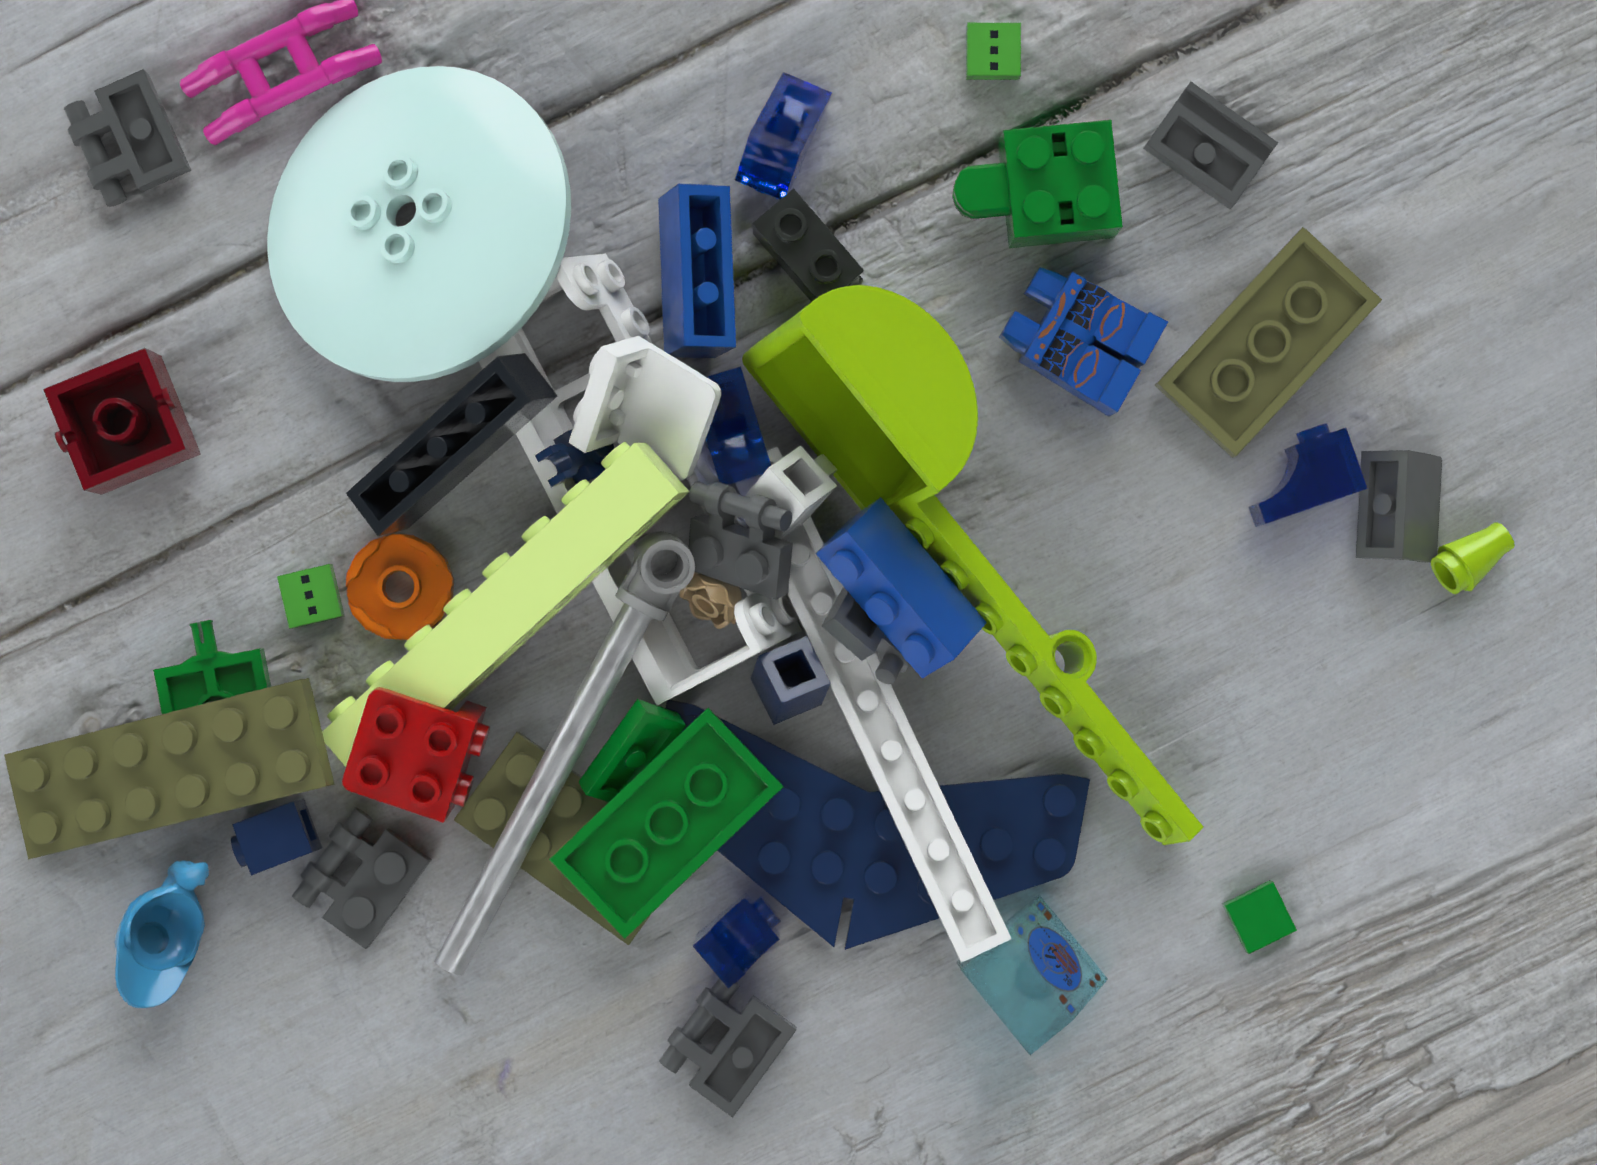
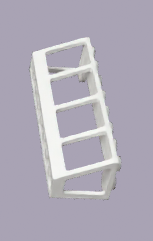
M606 254L564 257L562 259L556 278L543 301L564 291L574 305L580 309H599L616 342L640 336L653 344L648 335L650 332L648 322L638 308L633 307L624 289V276L615 262L610 260ZM521 328L505 344L480 360L479 363L482 369H484L497 356L525 353L558 397L521 428L516 435L558 514L565 507L561 501L562 497L576 484L571 477L563 483L551 487L548 480L557 475V469L550 460L545 459L538 462L535 455L547 447L555 445L553 441L555 438L573 429L564 410V404L566 401L586 391L591 375L588 373L557 390L554 389ZM704 443L693 475L687 478L690 486L692 487L697 481L709 485L714 482L725 484L722 478L724 471L720 460L711 450L707 449ZM701 505V507H702L704 513L707 514V515H709V513L706 512L704 506ZM735 516V524L748 528L745 519ZM634 544L592 581L613 623L624 604L615 595L634 561L633 555L636 548ZM744 589L748 597L735 604L734 615L747 645L704 667L696 665L669 612L664 621L653 618L632 659L655 704L658 706L801 632L802 630L797 622L798 617L788 596L784 595L775 600Z

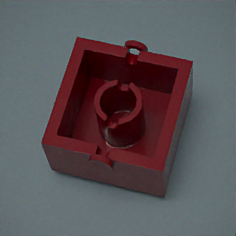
M143 348L43 389L60 430L55 432L56 441L64 453H69L84 491L103 495L201 455L162 356L149 349ZM63 436L65 437L67 444H65Z

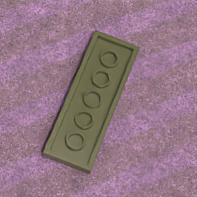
M309 678L4 754L28 860L335 785Z

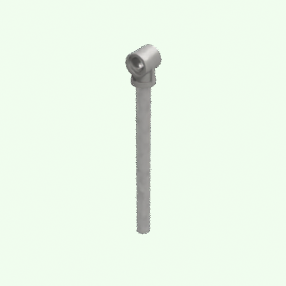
M664 531L652 532L643 537L636 545L633 555L634 561L615 595L624 604L434 960L442 969L459 976L464 974L651 620L654 618L664 621L680 590L686 588L692 580L695 572L694 557L689 548L675 535ZM662 550L675 551L677 561L672 571L663 575L651 572V562L657 553Z

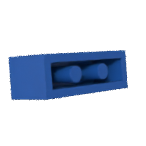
M677 184L658 198L664 352L679 358H716L736 348L730 186Z
M881 497L849 519L815 553L921 678L926 677L954 660L987 623Z

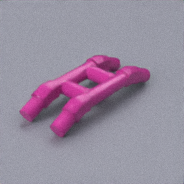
M338 0L329 4L323 3L297 14V17L228 51L224 50L208 58L198 65L196 70L181 79L180 86L183 92L188 97L194 98L210 86L217 85L239 71L252 97L233 105L221 113L219 118L205 126L203 132L206 139L211 144L218 145L236 132L240 133L250 125L260 121V118L331 83L335 84L343 79L357 75V72L380 65L382 57L375 44L354 51L342 52L322 61L319 65L306 39L307 36L311 37L321 31L333 28L336 24L358 17V8L355 1ZM287 47L300 75L271 88L258 60Z

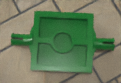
M213 620L189 624L192 630L196 656L190 657L179 665L153 670L161 713L166 714L271 687L264 648L239 653L218 651L212 624Z

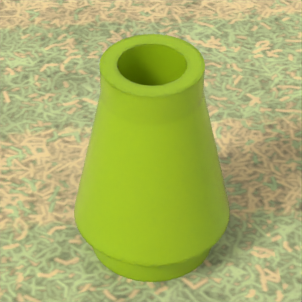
M1494 522L1485 529L1440 546L1437 551L1438 555L1431 559V568L1438 581L1449 592L1458 594L1462 590L1472 591L1498 561L1514 548V540L1510 532L1502 524Z

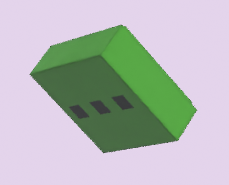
M967 22L966 80H1019L1021 77V23Z
M333 564L277 576L289 629L345 617Z

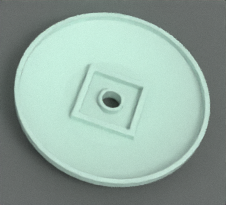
M444 66L418 67L398 71L361 86L331 107L312 126L290 157L278 183L269 216L267 251L272 283L282 310L304 341L319 354L346 370L375 380L391 382L429 380L455 373L475 364L505 344L524 326L543 301L558 273L566 249L571 219V189L562 152L544 120L522 97L497 80L478 72ZM415 202L416 213L414 218L408 224L398 227L396 225L398 210L407 203Z

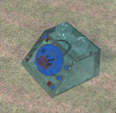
M1040 895L1036 896L1004 923L1012 938L1011 940L962 963L960 960L956 962L963 974L1029 1055L1033 1054L1071 1023L1108 980Z

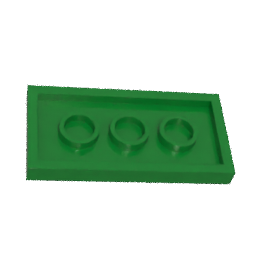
M708 707L549 860L625 939L783 788V785Z

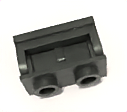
M794 188L752 223L753 235L811 302L831 290L858 285L863 281L860 275L864 272V269Z

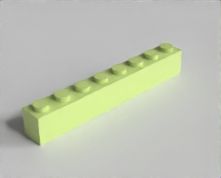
M623 442L613 449L602 460L601 465L605 470L594 481L589 483L584 479L572 487L561 499L565 507L554 518L550 520L547 516H543L532 524L521 536L526 543L513 556L505 552L492 561L482 572L487 580L473 593L467 588L451 599L443 608V611L448 615L434 629L428 624L417 631L404 644L405 648L409 651L395 665L389 660L378 667L365 681L370 686L366 692L357 700L353 696L346 698L327 715V718L332 723L322 731L324 742L345 767L347 766L368 695L375 688H386L452 711L690 492L647 443H634L629 446L626 442Z

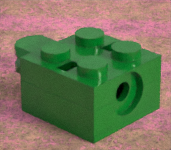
M1112 120L1003 130L998 142L1000 163L967 166L960 171L953 186L952 199L955 208L962 216L970 219L1006 216L1009 248L1115 238L1123 227ZM1063 222H1073V224L1061 225Z

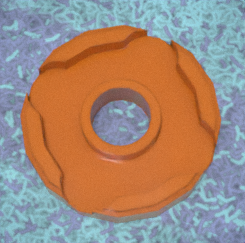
M391 534L370 541L355 555L346 573L348 604L352 615L366 630L384 639L408 640L424 626L429 624L434 629L445 618L446 613L443 611V608L453 599L454 578L447 559L433 544L414 535ZM399 571L409 574L414 582L413 594L408 600L401 603L391 600L386 592L388 578L393 573Z

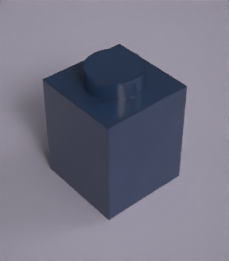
M807 636L759 655L750 678L773 725L821 706L831 684Z
M304 798L232 824L236 834L231 837L233 853L241 867L248 866L251 876L322 849Z

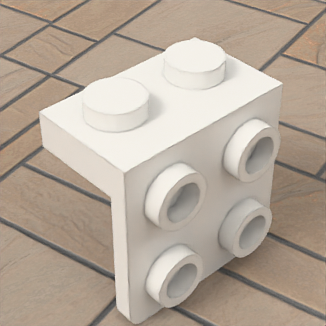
M640 336L601 346L590 363L589 373L591 376L584 397L574 411L573 420L575 424L568 443L584 453L616 442L619 444L626 442L629 446L634 443H647L680 481L690 478L695 470L721 398L719 385Z

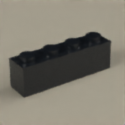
M525 353L497 356L346 494L377 536L406 530L558 396Z

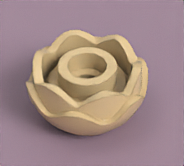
M694 572L690 583L686 588L680 590L679 593L680 598L689 602L690 611L697 619L711 620L716 629H722L729 623L733 625L736 623L734 615L735 604L742 600V593L739 587Z

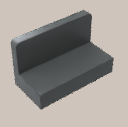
M1410 450L1361 451L1356 558L1409 560L1431 563V559L1437 555L1442 475V458L1440 456Z

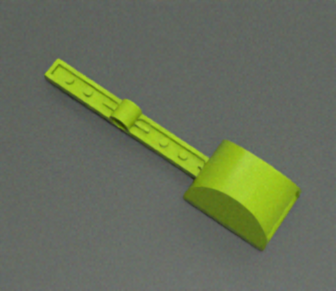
M853 285L840 287L820 295L796 315L748 349L742 356L744 367L817 456L824 454L838 469L833 476L858 507L863 510L880 497L884 500L987 623L982 630L993 635L1006 651V659L1010 666L1016 672L1028 678L1040 693V701L1045 709L1063 721L1074 735L1073 740L1076 747L1086 757L1093 759L1107 775V783L1110 789L1118 797L1128 801L1141 817L1140 823L1145 832L1163 845L1191 841L1202 830L1203 825L1086 682L1093 674L1097 663L1096 650L1091 640L1085 634L1076 630H1064L1048 635L935 496L965 466L973 450L978 426L977 397L969 369L958 347L945 329L928 312L904 296L879 287ZM1056 650L1063 656L1065 663L1064 671L1056 664Z

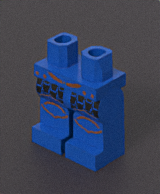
M1039 267L1027 286L1024 295L1047 307L1045 315L1038 324L1019 312L1014 311L999 338L1013 350L1022 354L1018 362L1030 369H1034L1045 378L1110 417L1119 411L1141 372L1139 367L1146 363L1168 321L1151 312L1145 313L1103 288L1087 282V279L1073 271L1067 277H1064L1059 273Z

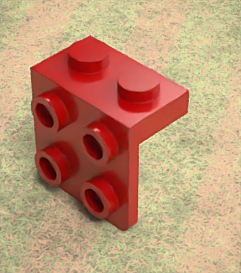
M375 688L368 695L342 779L344 788L350 792L444 823L455 805L464 807L474 781V776L466 774L471 755L481 756L490 731V726L482 724L487 707L466 700L459 711L454 712L386 688Z

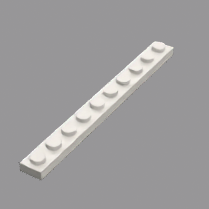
M778 447L729 469V473L740 495L745 496L764 472L783 458ZM810 516L803 524L782 538L793 543L787 596L831 682L830 687L955 952L962 963L1012 938L891 684L882 683L875 676V671L880 664L876 653L861 661L822 627L843 585L815 554L824 543Z

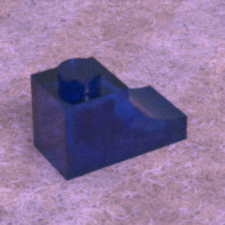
M783 72L750 131L735 181L779 200L789 193L801 169L814 134L827 109L832 92Z
M741 366L707 376V378L717 383L721 389V398L706 437L719 482L734 485L762 476L771 466Z
M1325 423L1296 433L1299 444L1284 449L1288 461L1282 480L1266 498L1248 507L1255 527L1368 489L1346 427L1330 433L1329 427Z
M744 893L696 934L692 946L729 989L746 974L748 969L771 946L780 940V933L775 926L781 922V919L762 896L753 901L747 893Z

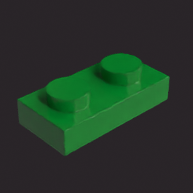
M637 699L578 781L587 796L610 802L680 735L686 724L678 712Z

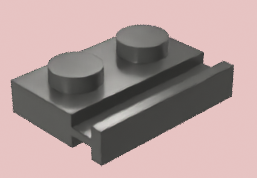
M1190 81L1143 149L1221 204L1231 209L1278 142Z

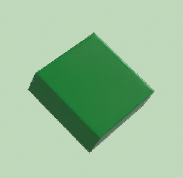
M1269 880L1222 903L1245 952L1248 954L1297 931L1273 881Z

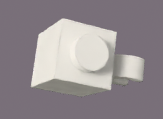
M800 445L770 466L745 496L750 498L755 495L765 496L773 499L777 507L791 511L792 522L788 530L782 532L775 529V537L782 539L803 524L837 487L830 476L838 469L824 454L813 460Z

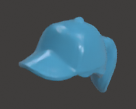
M185 860L175 861L169 867L168 876L161 887L143 893L131 902L125 911L114 941L116 949L115 979L119 994L128 1005L135 1008L156 1007L168 1001L180 987L197 953L205 927L202 907L199 904L194 889L197 886L205 885V879L209 876V868L206 862L195 864Z

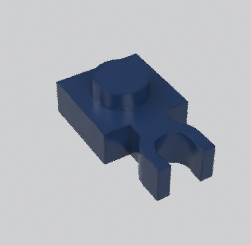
M571 429L553 440L555 445L547 447L536 454L535 457L538 462L547 459L555 465L557 475L548 480L551 487L559 485L571 477L575 484L584 479L591 483L605 470L601 462L615 449L614 444L584 453L568 443L573 430Z

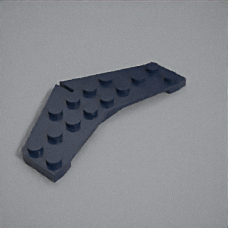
M668 700L665 707L666 709L678 712L686 724L682 732L705 711V709L695 704ZM717 716L783 785V788L717 850L720 854L833 947H835L844 898L853 899L845 950L939 919L938 913L880 791H866ZM1056 773L1033 777L939 785L993 900L1062 878L1070 872L1076 860L1090 784L1089 778Z

